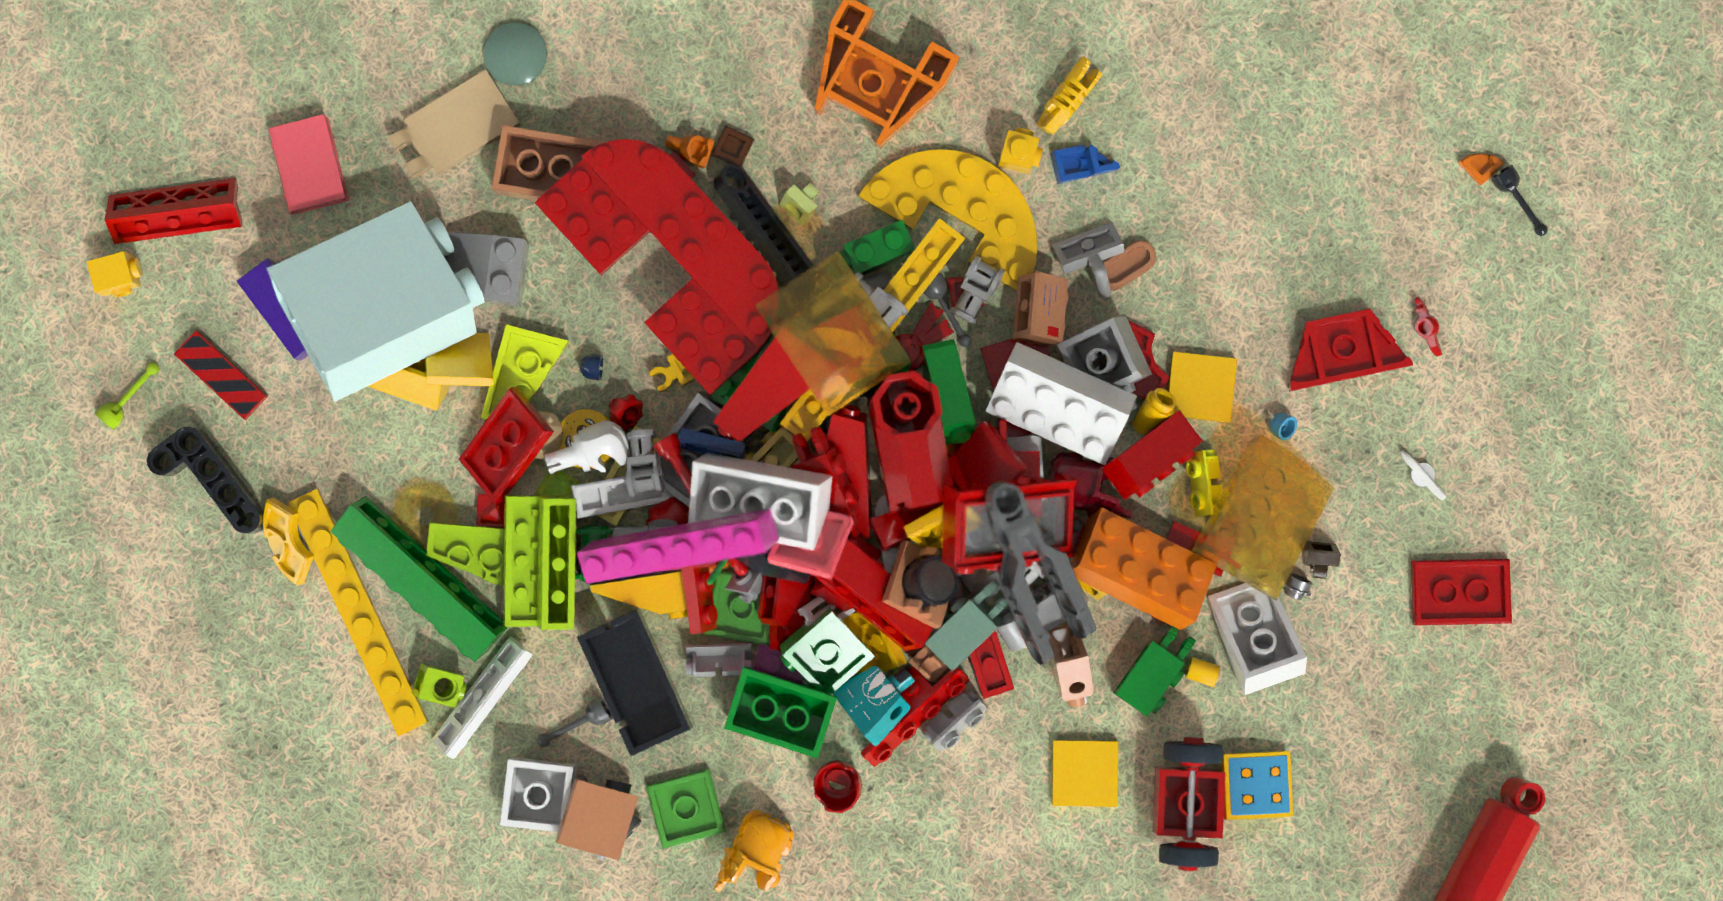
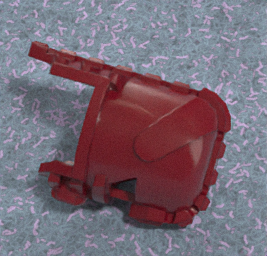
M1061 452L1051 460L1050 464L1052 466L1049 469V478L1047 480L1054 481L1055 473H1062L1077 480L1074 488V509L1086 510L1088 517L1100 508H1104L1120 517L1131 518L1132 512L1120 506V499L1101 493L1103 480H1109L1101 468L1112 461L1113 457L1109 456L1105 465L1094 460H1082L1083 455L1075 452ZM1055 497L1047 498L1051 504L1055 505Z

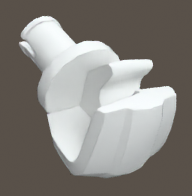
M605 420L578 431V434L572 435L574 442H571L572 446L544 454L550 474L575 465L582 467L584 472L591 471L590 466L601 472H606L605 463L599 457L600 455L607 454L614 458L619 465H626V458L631 457V449L623 429L616 423Z

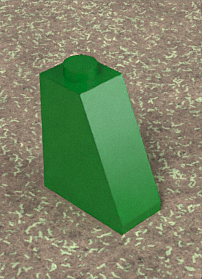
M951 339L922 346L923 379L938 387L942 415L940 417L945 444L964 443L969 440L970 435L975 431V417L955 340Z

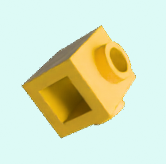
M1017 127L1015 131L1008 130L998 167L1029 175L1032 166L1038 167L1043 152L1042 148L1037 147L1040 138L1034 137V132L1028 129Z
M122 251L86 261L94 293L102 296L112 294L113 297H123L132 294L133 288L141 286L139 277L143 276L142 267L138 258H134L132 254Z

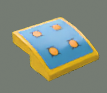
M1290 751L1223 754L1221 770L1226 772L1225 820L1293 816Z

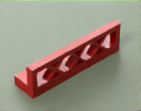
M231 178L109 195L105 222L114 244L242 227V215L237 204V179ZM228 191V195L213 197L217 192ZM195 195L191 200L181 201L186 196ZM155 200H164L158 205H149ZM132 204L126 209L117 210L118 205Z

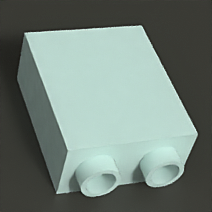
M408 202L267 268L276 298L334 402L477 333L472 308L484 303L482 291L469 268L466 267L453 273L444 257L454 253V247L443 223L438 217L424 223L412 202Z

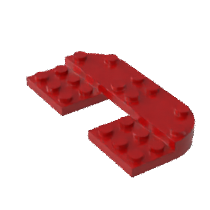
M632 139L612 140L597 145L581 156L583 159L534 203L601 276L648 233H651L692 279L644 323L711 396L757 355L771 339L778 324L780 313V292L774 273L763 256L683 169L663 150L647 142Z

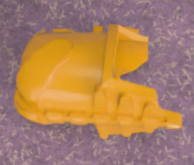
M753 810L747 813L742 820L737 836H735L733 846L731 848H724L725 855L720 861L721 868L714 890L721 892L726 883H736L746 866L757 870L756 882L759 889L768 892L769 887L775 888L780 882L779 871L783 866L779 863L782 855H788L793 844L794 833L789 824L781 822L776 817L772 818L770 814H763L761 810Z

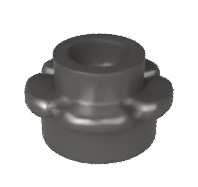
M1289 572L1286 580L1281 581V584L1286 587L1284 593L1298 600H1302L1303 596H1311L1310 588L1313 583L1307 578Z

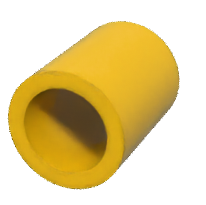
M1191 657L1185 678L1214 687L1219 675L1220 666Z

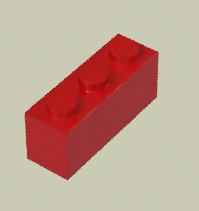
M1179 410L1101 469L1124 500L1135 493L1140 498L1155 487L1152 480L1157 477L1159 481H1162L1175 471V468L1172 466L1174 463L1178 462L1181 466L1194 457L1196 453L1193 449L1203 440Z

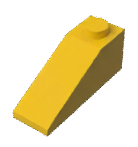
M682 571L590 586L592 593L658 614L668 613L669 620L688 617Z

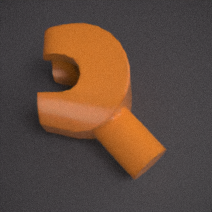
M668 135L665 140V146L678 150L682 160L704 169L715 140L700 137L699 135H686L684 138Z

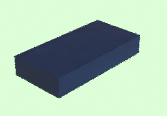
M681 428L678 439L683 450L703 455L709 452L746 459L747 450L745 443Z

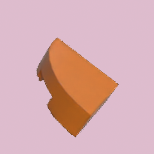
M1472 154L1460 160L1458 164L1480 186L1504 162L1494 155Z

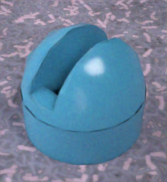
M1283 412L1274 414V419L1268 422L1270 432L1283 441L1290 439L1297 429L1296 418Z

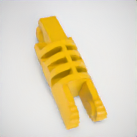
M1085 56L1079 58L1063 80L1064 82L1059 85L1053 93V97L1044 106L1045 110L1036 125L1045 133L1053 135L1061 125H1065L1073 116L1072 113L1076 112L1082 104L1084 97H1087L1102 77V73L1097 68H1094L1079 83L1090 67V61Z

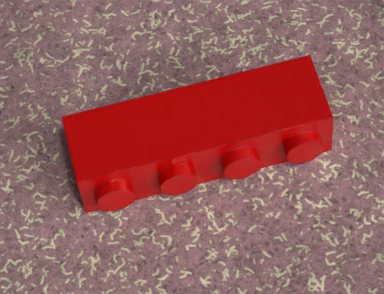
M847 538L832 579L813 575L904 651L923 648L933 628L882 602L890 574L884 569V565L880 561L870 558L865 554L856 541Z

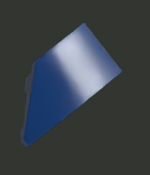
M1081 145L1065 148L1050 153L1057 185L1113 172L1120 169V165L1115 160L1110 161L1097 152L1098 149L1092 145L1089 147Z

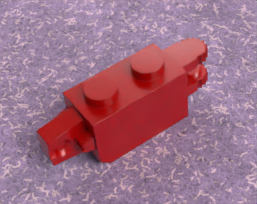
M819 426L810 430L816 453H811L803 434L793 435L792 441L799 459L790 467L832 476L828 511L851 516L854 523L848 538L853 539L857 537L860 532L854 511L859 507V495L856 487L849 483L845 473L847 467L843 456L840 453L837 454L835 446H829L826 436Z
M812 574L805 584L765 575L762 576L757 616L761 623L770 625V649L781 651L780 645L802 625L806 626L804 623L806 619L803 615L800 616L798 610L810 602L811 591L815 581V577Z

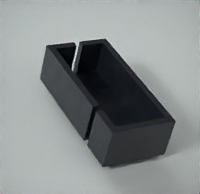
M640 609L610 621L612 629L609 628L608 624H603L577 636L615 723L621 722L624 719L627 723L626 726L619 729V732L630 757L693 728Z

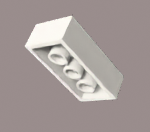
M1016 342L985 412L1001 419H1006L1007 422L1105 465L1130 415L1136 395Z

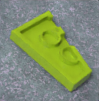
M429 522L427 556L503 587L504 528Z

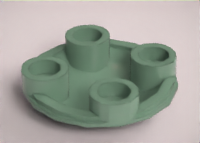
M511 22L499 26L490 34L484 46L483 57L488 71L495 79L507 85L519 86L532 83L540 75L546 64L547 48L545 40L536 29L525 23Z

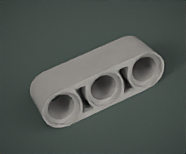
M1049 580L1031 592L1039 609L1037 615L1045 631L1049 632L1065 621ZM1079 584V586H1080V588H1081V590H1082V593H1083V595H1084V598H1085L1086 602L1088 603V597H1087V595L1085 594L1084 590L1082 589L1081 585ZM1007 607L998 614L1003 620L997 630L1008 648L1012 651H1017L1026 647V644L1010 607Z

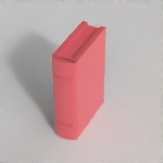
M325 114L268 129L272 143L271 149L274 151L284 191L283 198L286 199L290 215H295L294 212L299 214L349 201L329 118H326Z

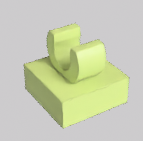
M811 183L802 191L794 184L785 192L779 205L803 226L812 217L817 208L813 201L820 191Z

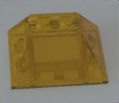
M836 251L755 305L828 416L887 378L888 375L893 374L911 362L839 251Z

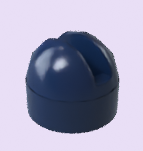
M590 354L581 359L579 369L585 378L590 380L602 379L603 369L599 370L600 366L603 367V355Z

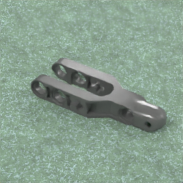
M999 481L993 483L988 488L985 496L987 508L993 519L992 527L1003 551L998 582L1029 653L1039 665L1043 666L1048 660L1054 658V653L1048 641L1051 637L1042 627L1037 615L1039 609L1024 576L1026 562L1022 553L1029 550L1037 551L1070 630L1078 639H1084L1088 634L1095 632L1096 624L1067 555L1044 543L1037 523L1019 488L1006 481Z

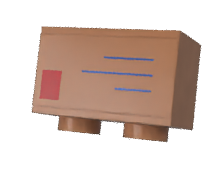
M1038 271L1018 277L1013 340L1042 347L1063 342L1066 332L1065 312L1069 299L1067 291L1068 279Z

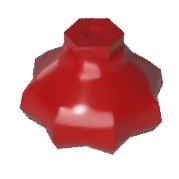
M633 394L613 399L608 404L610 421L619 425L624 432L634 428L643 417V401L636 399Z

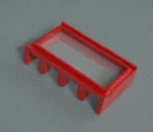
M1055 473L1054 481L1033 476L1030 477L1029 484H1020L1009 479L1001 480L1018 487L1023 493L1044 543L1066 554L1068 558L1074 557V553H1072L1074 488L1077 480L1062 473ZM972 483L971 490L963 491L950 484L944 485L942 563L953 568L954 572L958 574H972L974 569L979 568L992 571L1001 570L1003 551L992 527L993 519L986 505L985 496L990 486L984 483ZM1035 550L1022 553L1026 567L1032 566L1033 562L1040 561Z

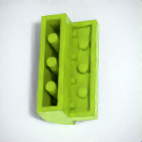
M552 494L505 495L504 627L538 626L541 630H574L576 498Z

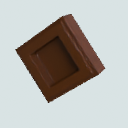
M725 125L712 155L731 165L742 168L755 139Z

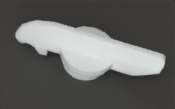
M1401 450L1400 454L1406 465L1412 469L1411 479L1413 483L1421 487L1427 486L1436 497L1444 500L1447 495L1435 483V471L1432 466L1426 463H1418L1410 454Z

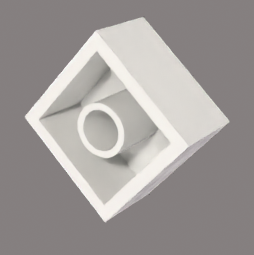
M520 757L508 759L500 825L558 832L574 779L577 775L578 764Z

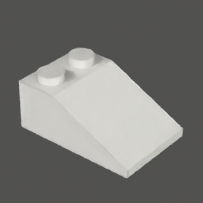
M1268 575L1208 596V601L1230 664L1244 695L1305 674L1307 656Z

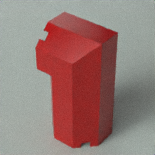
M915 371L888 375L868 404L888 514L896 513L898 507L900 513L937 507L938 502H943L944 485L950 484L953 486L940 417L942 415L938 387L923 379Z

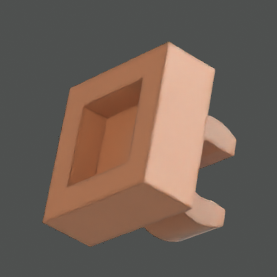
M925 644L923 648H919L909 657V663L931 683L948 669Z

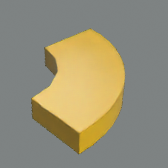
M272 497L266 500L264 507V537H268L269 545L274 555L272 559L279 570L298 586L305 582L314 555L305 548L299 537L297 528L299 512Z

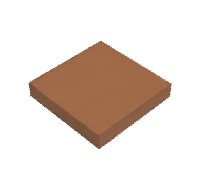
M575 778L555 842L619 861L638 797Z

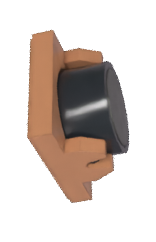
M906 540L900 544L882 602L934 629L940 628L948 603L957 592L958 573H955L953 568L942 563V554H938L940 549L934 547L921 548Z

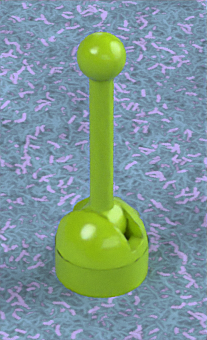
M154 362L148 363L145 373L117 403H104L94 414L107 426L115 430L124 418L122 406L151 375L158 373V364Z

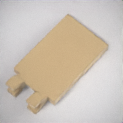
M485 69L404 118L408 128L395 132L388 139L397 152L412 143L414 144L420 157L407 162L405 166L414 179L432 168L435 169L438 175L444 173L500 138L502 125L518 127L520 123Z

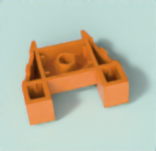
M843 0L830 22L815 112L821 116L828 101L831 100L879 126L883 130L876 141V146L881 149L944 91L959 64L960 57L931 41L915 70L862 41L875 17V12L857 0Z

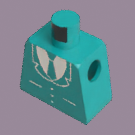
M872 666L842 684L832 694L838 696L837 701L862 734L876 747L910 710L911 706L901 695V692L914 683L915 680L904 666L889 678L878 666Z

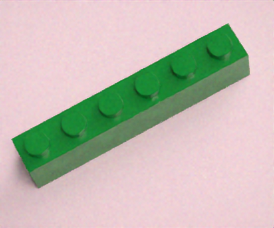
M367 496L352 503L330 532L338 538L342 546L350 549L358 556L366 568L380 576L386 582L388 588L402 596L415 612L423 615L439 634L446 636L457 646L462 655L470 658L473 662H476L486 654L508 628L503 626V619L438 560L427 556V551Z

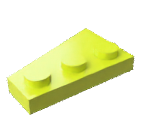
M506 325L493 371V384L489 386L481 418L488 419L510 387L518 388L528 401L531 402L568 346L569 341Z

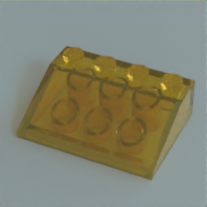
M1260 435L1249 441L1214 508L1213 515H1210L1191 552L1217 564L1218 568L1268 597L1277 600L1334 487L1289 450Z

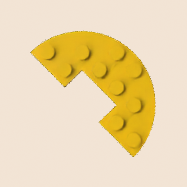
M943 149L913 153L884 167L865 185L858 195V198L897 221L903 219L905 226L912 230L915 228L928 204L931 203L980 232L984 237L968 263L971 264L975 256L979 255L981 256V261L998 270L1000 268L1005 269L1006 271L1001 283L1016 292L1018 277L1034 272L1037 258V233L1026 199L1006 174L977 156Z

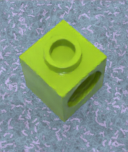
M421 662L412 694L418 699L456 708L457 701L463 699L466 691L465 676L456 671ZM441 678H447V689L442 693H435V683Z

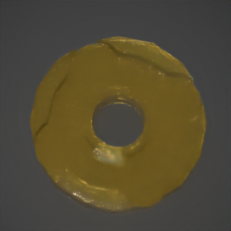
M432 484L415 485L406 489L395 503L393 521L423 548H427L429 524L421 525L417 521L416 514L421 507L427 506L432 509L434 513L432 522L457 524L458 510L454 499L446 490Z

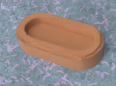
M1142 240L1134 241L1124 247V253L1103 261L1107 270L1111 291L1121 289L1154 266L1156 251L1150 243Z

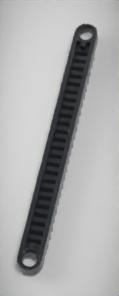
M736 165L725 166L714 178L713 182L716 192L731 211V220L739 222V231L745 230V238L748 241H753V247L761 252V255L769 263L772 271L777 274L776 281L783 282V291L791 293V302L798 303V312L803 314L802 305L804 302L824 295L828 287L827 283L744 170ZM725 177L734 179L738 189L730 187ZM830 313L813 321L806 319V323L816 326L841 313ZM880 368L854 381L852 386L860 388L859 394L861 397L868 399V406L888 375L882 372Z

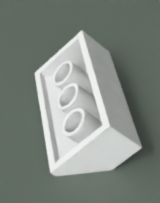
M707 452L693 462L688 523L771 508L779 537L777 543L814 550L829 509L832 476Z

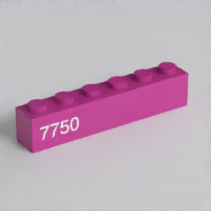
M770 508L593 540L578 551L577 554L587 584L766 553L779 541Z

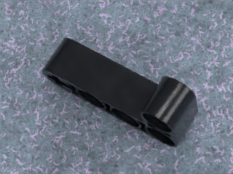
M183 427L148 453L147 466L156 475L174 476L188 466L233 528L238 532L256 534L263 530L264 510L203 430ZM194 433L198 443L193 450L189 451L186 447V439L190 434ZM168 453L172 463L168 469L163 470L160 466V458L163 454ZM213 459L217 464V470L214 475L209 477L205 472V465L209 460ZM229 485H233L236 489V497L231 502H227L224 498V491ZM241 507L245 513L254 514V517L251 519L253 525H244L243 522L247 519L242 510L233 511V509Z

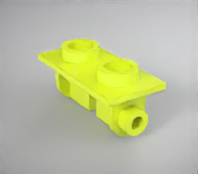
M1214 449L1196 451V455L1186 462V473L1190 477L1192 488L1190 504L1195 510V517L1223 514L1222 507H1225L1222 484L1211 485V479L1221 478L1219 456H1215Z

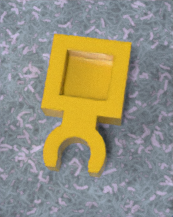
M673 354L666 357L670 364L669 367H655L649 372L651 377L657 374L665 375V383L657 387L659 392L667 391L676 379H678L682 387L696 380Z

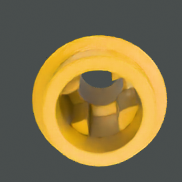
M1162 388L1148 392L1135 419L1132 421L1134 429L1141 434H1147L1174 413V407L1176 406V400L1173 395Z

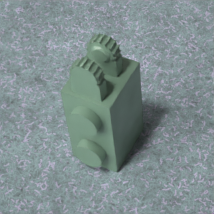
M993 579L978 593L974 592L968 599L964 595L961 596L950 608L953 614L946 621L943 619L940 628H933L930 633L931 635L925 642V645L951 671L959 666L999 627L1003 620L998 614L1008 605L1005 596H1002L992 608L983 600L990 596L998 585Z

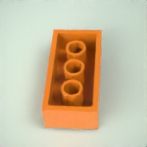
M1100 508L1088 517L1074 557L1070 563L1077 580L1179 630L1196 622L1217 565L1104 508Z

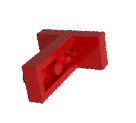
M719 561L668 569H682L690 634H699L717 629L718 612L714 605L712 593L714 582L709 585L707 584V579L711 574L709 567L717 566Z

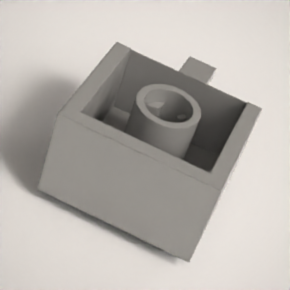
M1126 315L1113 317L1057 344L1067 365L1130 393L1136 390L1135 382L1152 375ZM1107 356L1108 361L1104 365L1102 359ZM1134 402L1132 410L1137 408L1136 402Z

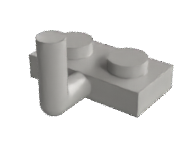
M1113 222L1052 244L1055 256L1064 274L1090 265L1095 276L1098 295L1101 298H1107L1111 295L1107 270L1102 260L1125 252L1123 242Z

